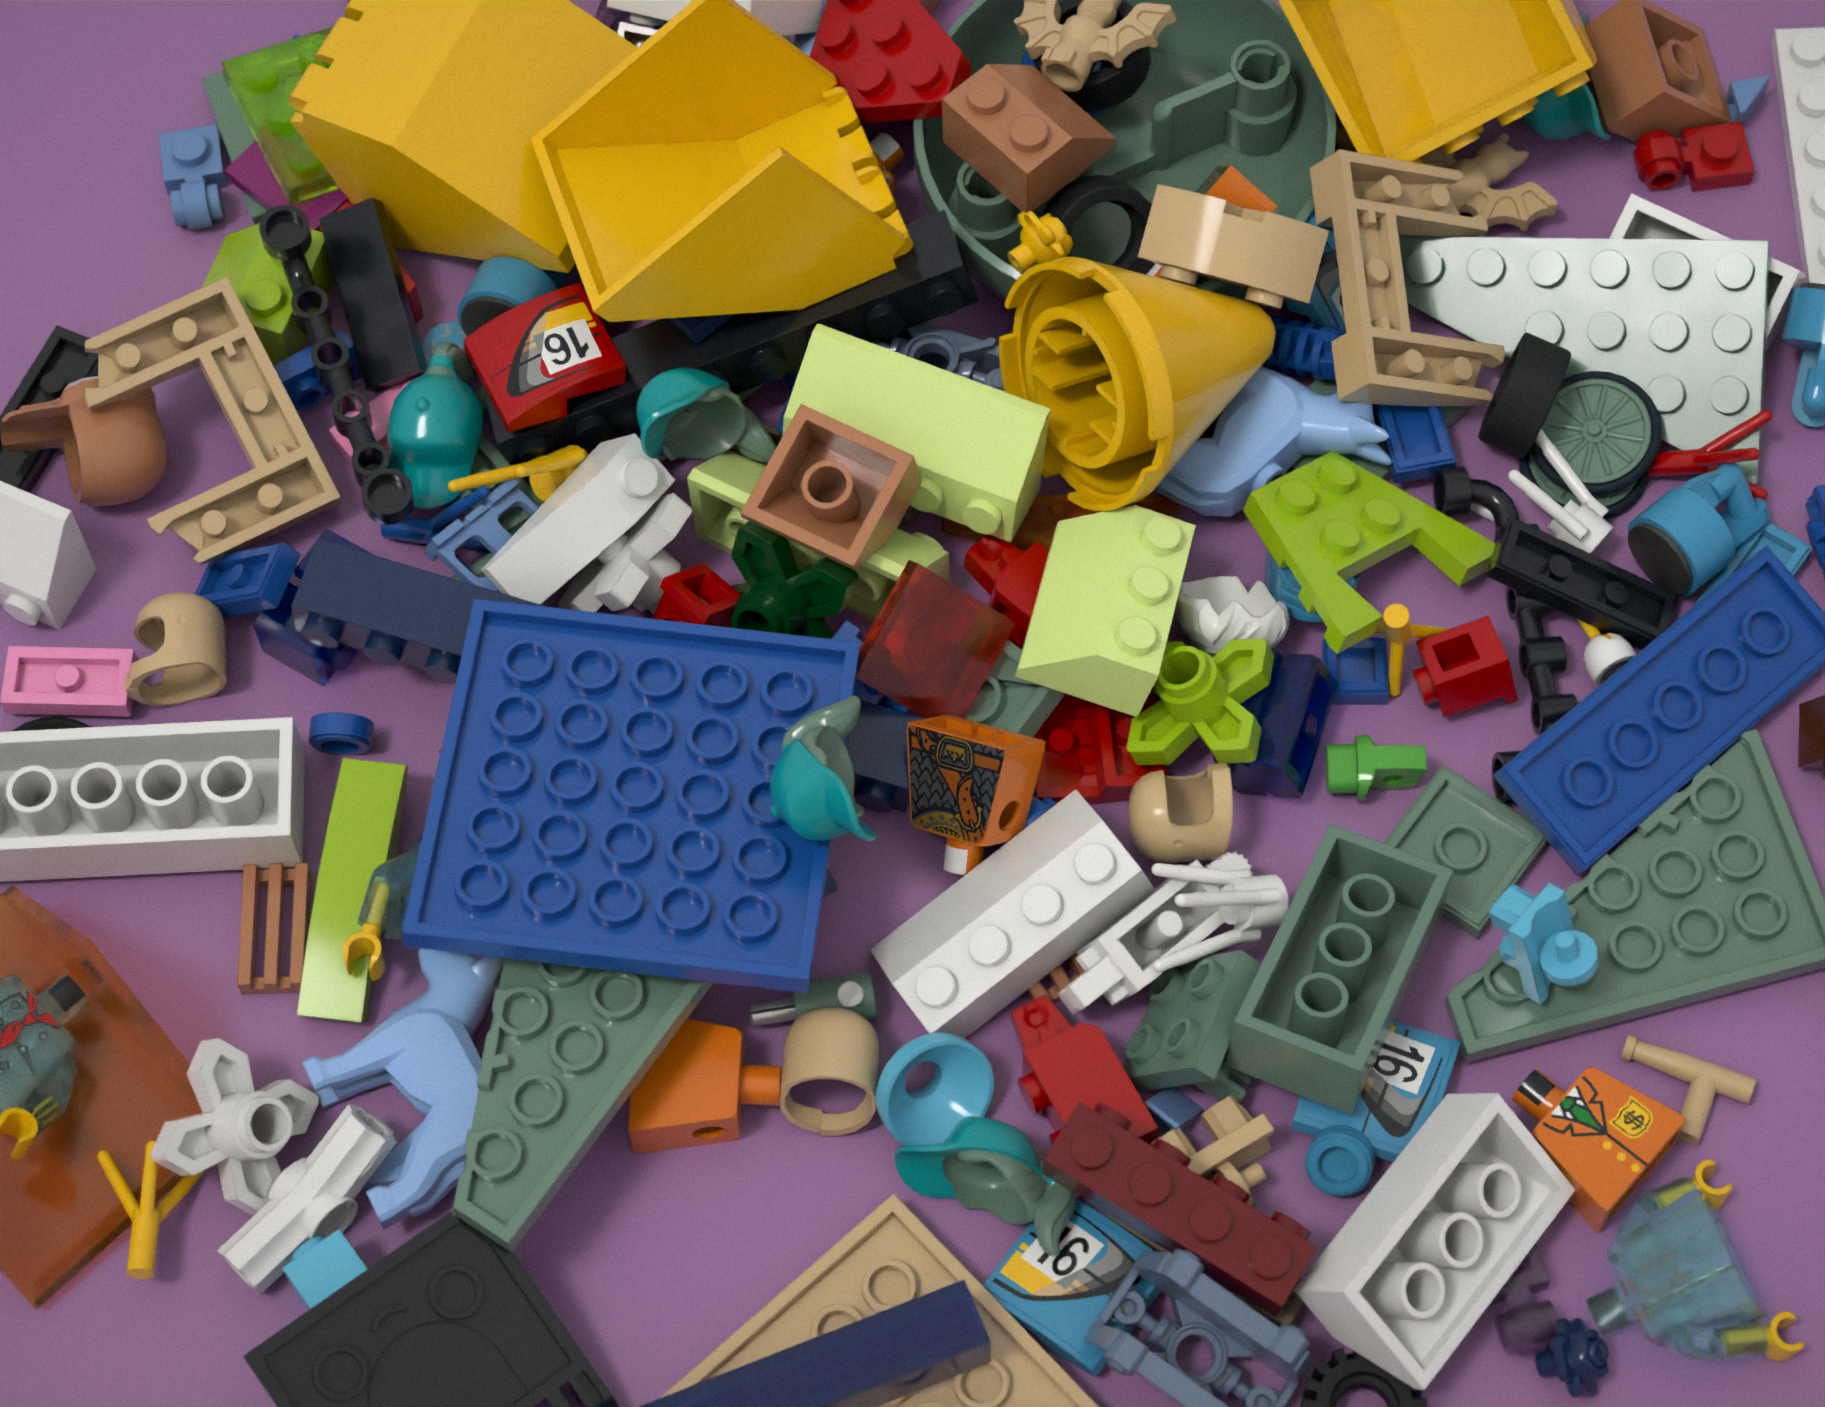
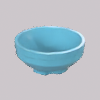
M944 1032L922 1035L900 1048L888 1061L880 1075L876 1089V1106L879 1117L890 1134L904 1146L943 1143L962 1119L969 1116L984 1117L994 1092V1075L991 1064L980 1049L961 1036ZM921 1062H933L934 1073L930 1082L922 1089L907 1091L905 1089V1079L911 1068Z

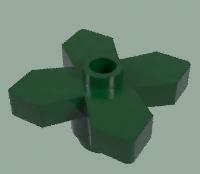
M751 521L744 524L737 531L731 558L747 583L732 585L742 595L734 607L732 628L832 639L834 634L824 617L839 615L851 604L859 578L858 573L827 557L798 569L785 537Z

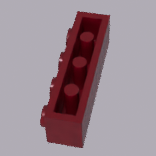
M1079 1102L1045 1156L1042 1174L1172 1254L1175 1249L1183 1251L1186 1249L1200 1258V1263L1204 1266V1274L1274 1317H1277L1318 1248L1307 1241L1310 1235L1309 1230L1283 1213L1275 1211L1271 1218L1249 1206L1247 1202L1251 1196L1232 1181L1215 1175L1210 1182L1187 1167L1191 1159L1173 1145L1156 1139L1151 1146L1128 1131L1132 1127V1123L1116 1110L1102 1103H1097L1094 1110Z

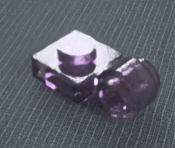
M1536 1243L1488 1305L1489 1307L1502 1302L1507 1303L1505 1313L1495 1316L1497 1334L1507 1355L1518 1352L1522 1358L1551 1349V1338L1553 1335H1556V1322L1558 1320L1557 1313L1549 1300L1538 1303L1535 1295L1531 1296L1533 1293L1548 1289L1550 1283L1549 1274Z

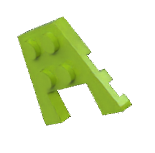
M1329 452L1252 491L1243 508L1244 513L1279 568L1289 567L1302 587L1298 598L1308 613L1318 612L1327 626L1323 637L1336 654L1373 635L1383 617L1345 580L1413 545L1455 584L1461 586L1488 571L1496 544L1334 452Z

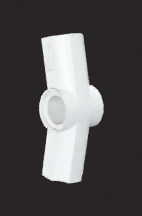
M348 1104L310 1156L293 1162L276 1178L268 1194L269 1202L217 1250L218 1253L252 1290L261 1295L284 1273L282 1268L292 1261L293 1253L302 1244L316 1236L324 1235L328 1237L338 1229L343 1233L350 1226L358 1210V1203L354 1198L397 1143L393 1137L394 1132L381 1119L368 1113L360 1106Z

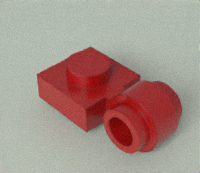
M1742 122L1683 128L1679 141L1673 138L1668 131H1650L1638 138L1636 142L1637 147L1633 151L1638 178L1645 182L1646 186L1652 190L1671 188L1678 184L1682 179V175L1685 174L1688 175L1692 192L1751 185L1755 173Z

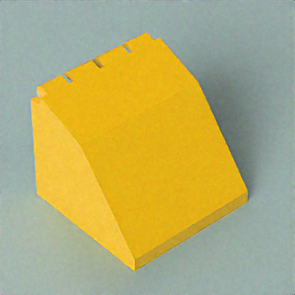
M350 0L344 9L348 18H338L315 55L316 61L331 64L330 67L325 68L317 64H310L288 97V102L293 108L300 111L295 112L290 120L291 124L351 203L354 205L369 198L382 201L393 245L396 248L483 261L494 257H514L527 261L539 269L570 273L575 260L530 139L638 47L569 0Z
M693 0L530 139L592 310L609 322L802 310L896 269L893 259L905 255L913 247V241L898 209L895 211L896 202L881 168L878 167L877 158L863 127L859 126L860 119L847 90L843 87L832 88L837 84L834 74L734 0Z

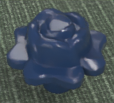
M1566 1318L1558 1319L1556 1322V1335H1553L1551 1338L1552 1348L1539 1351L1536 1354L1535 1364L1537 1371L1542 1378L1558 1376L1561 1382L1567 1384L1568 1392L1574 1398L1580 1397L1582 1394L1587 1397L1594 1396L1597 1392L1596 1380L1609 1373L1607 1343L1599 1337L1598 1331L1586 1329L1581 1318H1574L1571 1321Z

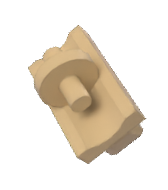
M1228 1096L1202 1114L1201 1123L1214 1140V1143L1196 1153L1180 1128L1172 1129L1157 1138L1185 1153L1191 1159L1187 1168L1211 1182L1215 1175H1219L1240 1186L1251 1196L1247 1204L1255 1209L1254 1200L1249 1189L1267 1179L1262 1167L1255 1161L1271 1152L1268 1137L1274 1134V1128L1264 1113L1253 1119L1233 1096Z

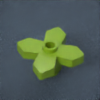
M1265 639L1230 640L1213 657L1195 647L1186 646L1183 641L1167 642L1159 675L1151 689L1161 700L1140 713L1138 717H1134L1131 721L1127 750L1137 765H1170L1199 736L1218 763L1254 762L1257 758L1262 729L1255 716L1240 704L1270 685L1274 654Z

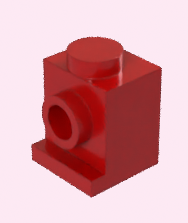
M702 563L663 578L659 588L664 593L652 619L732 628L734 607L742 595L707 565Z
M1489 616L1416 641L1422 666L1413 669L1412 673L1419 695L1425 706L1437 702L1443 718L1502 697L1506 705L1518 701L1509 659Z

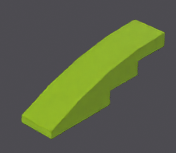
M349 758L342 759L317 878L297 1015L360 1023L367 1022L372 982L369 973V963L372 956L365 955L359 957L354 962L353 971L349 976L342 948L348 937L361 932L363 923L366 922L377 884H385L394 888L408 765ZM384 920L381 926L382 932L379 938L380 943H382Z

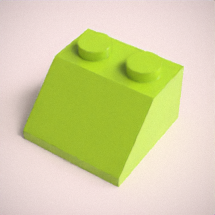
M260 223L226 235L202 288L228 277L270 361L274 365L302 351L306 346L309 335L299 330L296 325L291 306L293 294L281 260L273 258L264 249L259 230ZM311 229L312 242L305 253V257L316 286L322 288L328 296L336 280L323 232ZM309 308L305 312L312 313L319 308Z

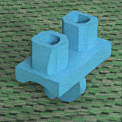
M1548 883L1536 897L1512 884L1492 905L1489 911L1492 925L1507 933L1499 947L1501 960L1519 971L1526 997L1541 1005L1548 997V989L1551 982L1561 986H1575L1586 982L1596 972L1599 966V953L1596 944L1586 933L1574 930L1566 893L1562 889Z

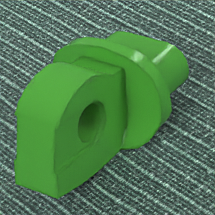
M1355 735L1354 744H1326L1327 793H1355L1356 801H1365L1369 787L1383 790H1401L1414 787L1427 771L1426 747L1413 745L1374 746L1372 738L1368 735Z

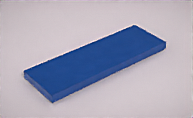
M1765 546L1492 776L1572 871L1579 875L1825 664V613L1771 549Z

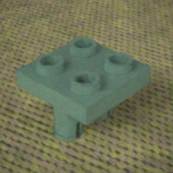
M1243 950L1205 956L1181 966L1173 967L1164 971L1152 981L1148 993L1150 998L1149 1004L1140 1026L1130 1036L1125 1049L1127 1059L1123 1068L1137 1092L1193 1084L1219 1102L1228 1096H1233L1238 1103L1242 1101L1247 1090L1236 1084L1235 1081L1242 1085H1250L1251 1076L1225 1066L1227 1059L1224 1056L1230 1043L1233 1022L1254 981L1261 962Z

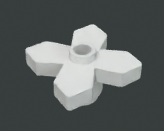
M675 493L661 496L637 523L574 577L557 606L561 609L596 612L603 604L611 611L628 608L632 604L639 611L648 609L654 614L664 593L659 588L663 578L680 572L681 568L680 562L663 548L676 537L693 509Z
M220 1038L202 1040L186 1073L202 1113L164 1122L155 1146L151 1151V1159L180 1176L196 1175L217 1164L224 1200L254 1216L269 1202L268 1194L276 1178L282 1173L275 1154L284 1147L291 1136L306 1133L319 1103V1097L291 1079L276 1080L254 1091L248 1055Z

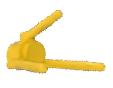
M569 445L525 463L451 480L448 483V489L451 492H458L530 476V485L533 492L539 499L546 501L583 462L588 454L577 445Z

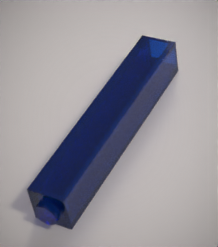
M964 1279L639 1407H878L991 1362V1341Z

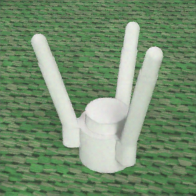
M1541 429L1535 442L1582 506L1580 507L1571 499L1562 507L1517 470L1510 471L1508 478L1526 496L1554 518L1547 529L1556 538L1593 554L1614 529L1603 518L1609 510L1592 496L1556 446L1553 445ZM1471 503L1470 510L1494 522L1491 512L1486 507Z
M1155 863L1152 866V873L1156 876L1225 885L1221 891L1178 894L1175 897V904L1179 907L1219 906L1223 920L1229 925H1234V929L1157 959L1153 963V968L1156 972H1163L1238 943L1256 942L1261 938L1262 928L1279 927L1289 907L1287 890L1281 878L1277 875L1252 876L1248 869L1226 871Z

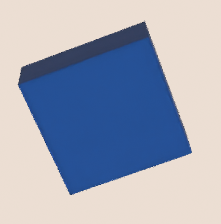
M1323 638L1321 647L1323 705H1387L1389 687L1386 638H1366L1339 654H1336Z

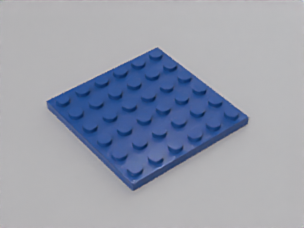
M474 599L403 923V946L809 994L832 839L823 841L804 839L795 833L782 818L773 816L770 810L773 804L770 794V777L777 760L782 755L781 743L784 735L792 725L811 712L854 696L860 658V642ZM848 734L844 738H842L845 747L847 744Z

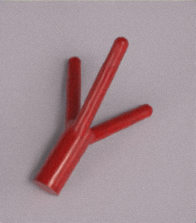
M1763 410L1700 449L1657 452L1656 458L1646 471V474L1649 477L1705 474L1719 468L1716 465L1757 460L1760 456L1757 448L1722 450L1771 421L1773 417L1772 412ZM1748 482L1754 498L1767 499L1768 492L1765 489Z

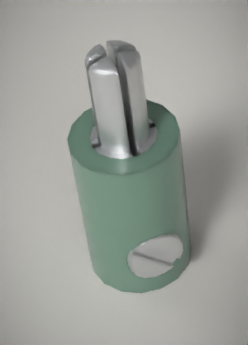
M870 972L810 981L809 994L793 992V997L753 1003L749 1008L750 1020L754 1026L796 1020L813 1009L824 1007L843 1008L860 1014L867 1021L877 1020Z

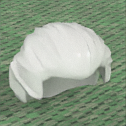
M1237 576L1210 577L1181 583L1175 607V618L1181 624L1180 632L1190 637L1192 647L1203 650L1211 657L1215 656L1230 640L1265 639L1272 649L1278 645L1287 633L1290 624L1288 608L1284 603L1276 601L1267 586L1261 581H1256L1249 592H1247Z

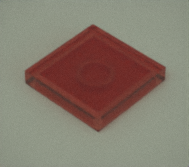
M908 560L860 647L856 679L924 719L946 714L964 719L1016 623L922 565Z

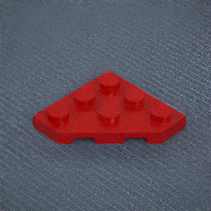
M828 0L809 56L834 74L837 84L832 88L843 87L847 90L860 119V124L942 117V98L966 81L972 69L971 63L918 0Z

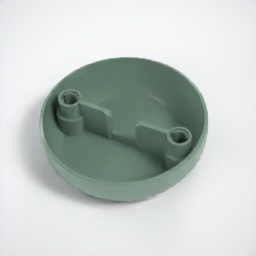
M977 0L947 31V35L959 47L972 65L969 77L986 64L1020 65L1029 37L1020 35L1014 19L1021 16L1024 9V0ZM1124 0L1132 8L1142 2L1170 5L1177 20L1173 24L1167 25L1161 31L1157 39V47L1151 48L1149 46L1151 65L1145 82L1134 95L1117 106L1092 117L1117 138L1116 146L1071 182L1080 177L1104 175L1123 181L1137 190L1152 204L1157 184L1196 192L1217 165H1232L1277 205L1272 213L1307 223L1315 212L1309 168L1335 152L1337 125L1335 109L1285 13L1272 0ZM942 117L914 119L913 146L915 168L929 216L945 210L961 246L970 275L996 296L1006 301L1013 284L1023 274L1019 273L1012 266L1007 256L1008 252L1021 244L1020 231L1022 228L1018 222V214L1022 211L943 142ZM1055 195L1033 211L1038 218L1043 216L1046 205ZM1108 201L1100 202L1085 210L1074 223L1070 234L1073 241L1070 256L1107 265L1113 264L1125 251L1131 235V220L1128 213L1119 205ZM1199 277L1197 278L1196 285L1193 286L1245 300L1247 293L1246 288L1214 279L1206 281Z

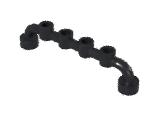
M279 205L273 207L263 215L260 221L259 230L262 243L270 256L281 260L293 294L291 306L296 325L299 330L309 335L313 345L311 357L316 377L322 384L329 387L333 397L331 409L336 429L342 436L349 439L352 446V464L356 481L362 488L361 495L365 511L373 521L379 524L393 525L400 523L411 514L414 508L415 499L412 484L403 472L392 469L387 449L377 443L371 429L372 415L368 399L361 391L356 390L351 377L352 365L348 347L341 339L335 336L331 326L332 313L328 296L322 288L316 286L305 257V253L312 242L308 218L302 210L295 206ZM309 308H319L312 313L305 312ZM330 359L339 360L337 363L332 365L324 364L326 361ZM350 411L360 412L358 415L354 417L344 416L346 413ZM373 463L381 465L375 470L364 469L367 465Z
M1464 466L1444 467L1435 470L1433 477V499L1436 510L1449 517H1461L1469 514L1471 503L1486 507L1491 512L1495 522L1494 543L1497 541L1501 526L1510 516L1520 520L1512 498L1501 487L1486 480L1470 479ZM1535 523V524H1528V525H1530V526H1533V527L1539 529V526H1538L1536 523ZM1507 587V609L1510 618L1516 620L1520 639L1518 650L1519 665L1523 676L1528 677L1532 695V726L1535 733L1541 735L1578 704L1573 693L1558 694L1554 675L1564 674L1566 670V646L1561 636L1545 637L1541 618L1551 617L1554 608ZM1522 750L1496 752L1492 760V775ZM1492 776L1496 799L1502 803H1514V800Z

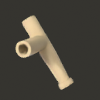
M1628 1034L1620 1059L1629 1062L1630 1059H1633L1679 1080L1690 1083L1680 1115L1686 1118L1678 1140L1688 1144L1699 1143L1716 1093L1747 1104L1749 1103L1757 1080L1756 1078L1685 1053L1637 1040L1638 1036Z

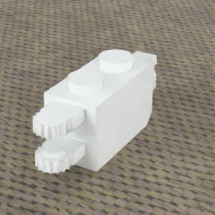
M1236 851L1232 854L1227 852L1204 867L1197 859L1187 865L1226 871L1248 869L1250 874H1253L1250 871L1252 865L1248 864L1249 859H1244L1243 854L1238 855ZM1175 878L1166 879L1155 888L1154 892L1076 952L1079 956L1075 959L1084 969V972L1058 992L1057 995L1074 1015L1102 994L1111 1005H1114L1137 993L1163 973L1154 970V961L1201 942L1225 922L1220 914L1219 906L1179 907L1175 904V897L1178 894L1221 891L1225 885L1185 881Z

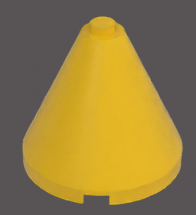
M1062 257L1029 268L1013 284L1004 304L1007 309L1016 307L1013 332L999 336V363L1004 392L1051 409L1042 475L1047 478L1060 474L1076 490L1068 493V500L1088 510L1106 512L1143 500L1157 487L1270 357L1276 334L1274 323L1270 316L1254 302L1084 258Z

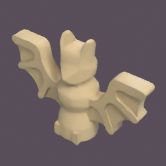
M1024 0L1023 12L1020 17L1014 19V23L1020 35L1029 37L1025 47L1030 58L1034 60L1043 55L1041 58L1043 63L1041 67L1042 74L1059 89L1073 92L1082 89L1095 61L1108 60L1116 68H1120L1123 60L1133 51L1148 46L1151 48L1157 47V39L1161 31L1167 25L1176 22L1177 18L1170 5L1142 2L1137 4L1123 20L1111 26L1116 19L1117 8L1123 0H1082L1077 8V15L1069 17L1064 25L1060 24L1062 8L1058 0Z
M1507 133L1501 134L1491 144L1482 146L1476 151L1473 159L1463 158L1457 161L1454 158L1455 152L1447 155L1442 146L1421 156L1423 163L1426 165L1461 171L1464 178L1446 187L1459 214L1468 212L1475 216L1483 213L1488 227L1506 223L1526 231L1528 230V225L1534 220L1543 216L1550 217L1557 214V200L1535 182L1529 181L1517 187L1504 190L1490 188L1491 184L1506 178L1512 170L1523 164L1529 156L1527 150L1515 151L1507 144L1509 141Z

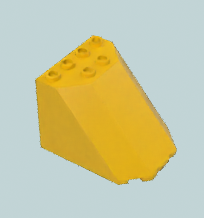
M1278 0L1358 153L1424 164L1421 156L1440 146L1443 147L1448 155L1479 138L1478 134L1484 131L1482 124L1497 117L1501 126H1504L1535 109L1533 105L1539 102L1536 96L1552 88L1556 97H1560L1590 80L1586 70L1593 67L1597 61L1573 0Z

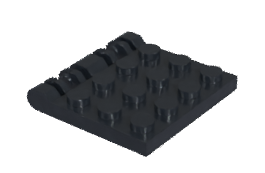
M454 1209L243 1356L277 1407H534L542 1400L546 1401L548 1407H571L559 1390L566 1383L582 1407H619L514 1252H510L457 1217Z

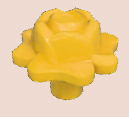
M1022 211L1018 214V222L1022 228L1020 231L1021 244L1008 252L1007 256L1012 266L1019 273H1023L1034 264L1038 265L1066 257L1073 247L1072 238L1067 234L1066 227L1057 217L1047 213L1038 218L1032 211L1027 213Z

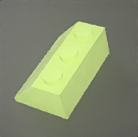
M1137 505L1058 521L1015 677L1138 717L1159 675L1196 525Z

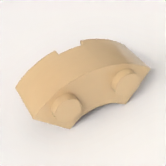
M1157 184L1138 258L1162 265L1159 277L1191 286L1196 285L1198 276L1246 288L1245 300L1275 309H1281L1284 299L1309 304L1329 230L1272 212L1243 208L1226 202L1227 200Z

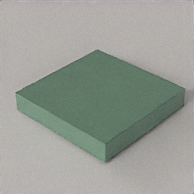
M1442 765L1383 843L1453 870L1442 917L1478 939L1491 922L1489 911L1492 905L1510 885L1515 884L1517 886L1549 842L1529 819L1445 765Z

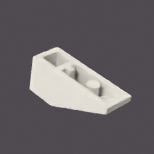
M635 433L600 442L481 571L501 593L542 604L637 523L672 485L675 479L657 458L652 459L644 453L641 440Z

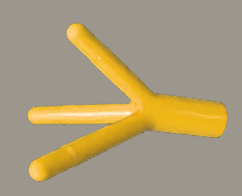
M1398 603L1391 604L1385 609L1383 614L1384 620L1380 621L1375 633L1386 634L1387 641L1390 643L1388 687L1389 694L1393 697L1398 696L1401 692L1404 646L1410 642L1411 638L1423 639L1451 629L1410 624L1408 609Z
M149 1141L146 1144L140 1205L107 1150H101L97 1154V1160L132 1221L126 1274L135 1279H149L154 1276L159 1225L204 1174L203 1170L196 1175L184 1176L155 1207L158 1163L151 1159V1151L156 1141Z

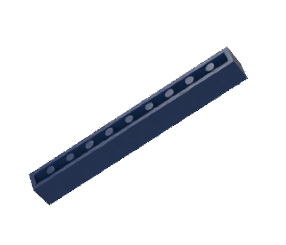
M317 538L291 606L296 631L301 632L307 640L314 644L328 648H335L338 644L362 650L365 656L377 663L396 666L399 662L424 669L425 673L435 680L447 684H455L474 599L535 606L544 605ZM860 700L859 717L856 725L848 734L846 744L854 771L855 801L859 805L877 812H889L891 809L906 812L910 800L908 722L924 718Z

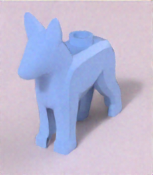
M1261 366L1225 407L1217 420L1213 438H1198L1153 492L1193 509L1203 516L1231 517L1244 508L1252 491L1286 475L1287 470L1304 454L1325 455L1329 452L1338 453L1339 455L1353 454L1371 462L1391 465V458L1377 444L1387 440L1389 434L1386 430L1374 424L1372 404L1339 401L1337 391L1332 394L1323 395L1312 391L1292 377L1281 375Z
M421 948L418 952L421 972L429 985L428 990L422 996L394 1011L366 1038L342 1054L327 1059L312 1056L302 1061L323 1109L358 1093L390 1082L418 1112L426 1116L422 1123L393 1151L389 1152L363 1187L383 1229L396 1224L408 1215L419 1216L430 1211L457 1186L459 1176L463 1173L466 1158L464 1148L468 1130H471L479 1091L477 1081L482 1061L472 1042V1038L485 1017L495 993V988H499L504 958L483 956L479 959L474 955Z

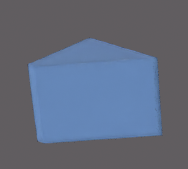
M1771 75L1730 82L1726 102L1733 123L1742 122V126H1744L1764 98Z
M1176 1087L1166 1088L1144 1103L1158 1126V1130L1163 1134L1178 1128L1185 1133L1204 1111V1108Z

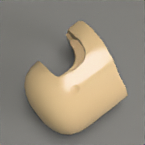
M185 592L167 593L157 596L141 608L135 621L134 635L138 642L157 652L132 663L125 678V690L128 696L142 704L161 707L182 705L213 696L223 690L227 683V632L225 621L219 608L203 596ZM164 670L163 679L160 683L149 685L142 681L149 675Z
M1227 763L1207 764L1203 771L1189 776H1168L1164 774L1163 770L1153 771L1143 775L1134 784L1128 802V822L1133 844L1139 853L1147 859L1158 863L1193 862L1196 859L1198 861L1216 860L1226 853L1233 822L1232 780Z
M824 1007L813 1009L801 1015L792 1024L786 1034L784 1043L780 1110L789 1122L801 1129L819 1133V1136H841L856 1132L869 1124L876 1112L879 1041L875 1029L863 1016L843 1008ZM836 1079L852 1083L864 1089L866 1095L855 1110L841 1114L823 1113L822 1109L807 1107L794 1102L789 1090L803 1081Z

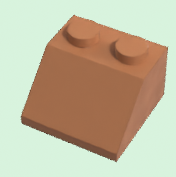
M1622 0L1584 26L1597 58L1595 65L1587 69L1586 72L1593 82L1599 101L1597 105L1599 119L1611 133L1619 134L1637 142L1638 138L1647 132L1665 130L1670 132L1673 138L1680 139L1683 128L1733 123L1703 28L1647 0Z
M986 64L942 98L943 142L1019 210L1026 213L1028 211H1035L1116 146V137L1032 65Z
M800 404L740 514L746 520L856 570L894 535L922 480L914 455Z

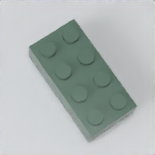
M1330 823L1233 1022L1225 1066L1352 1115L1443 915L1453 870Z

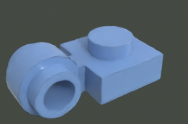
M213 124L158 133L163 180L167 193L170 195L176 226L187 225L189 230L213 227L214 220L225 218L220 187L227 186L222 139L218 125Z

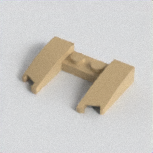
M1342 149L1337 150L1310 167L1316 225L1332 227L1334 231L1346 327L1345 334L1331 341L1338 400L1377 405L1420 407L1482 406L1492 401L1493 394L1486 389L1475 388L1481 365L1495 368L1503 363L1505 357L1503 345L1411 332L1399 235L1479 237L1488 231V224L1483 213L1473 217L1461 216L1446 187L1464 178L1461 171Z
M228 277L85 341V352L98 354V388H85V404L89 411L200 367L251 465L252 470L146 519L149 529L160 537L168 528L198 550V553L192 560L198 566L266 539L337 506L341 496Z

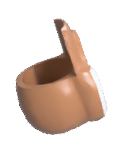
M98 376L86 377L69 383L61 396L55 400L21 406L19 410L9 412L2 418L0 436L2 447L5 450L27 451L62 448L72 492L79 504L114 506L140 500L149 495L158 486L168 467L166 439L156 411V397L151 387L89 411L85 404V388H98Z

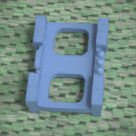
M516 479L505 481L492 491L480 506L465 516L463 522L456 519L433 537L424 553L432 561L439 557L464 582L500 592L487 576L477 577L471 573L455 557V552L469 541L476 540L481 542L495 555L512 537L500 525L498 519L513 507H522L531 516L539 507L518 488L519 482Z

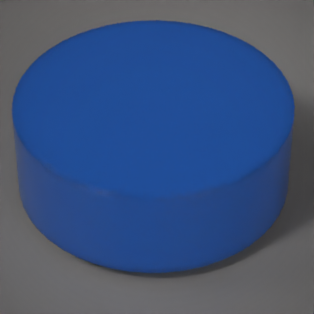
M329 712L317 714L310 719L308 742L315 750L327 754L348 756L363 754L373 746L374 723L366 717L351 713Z

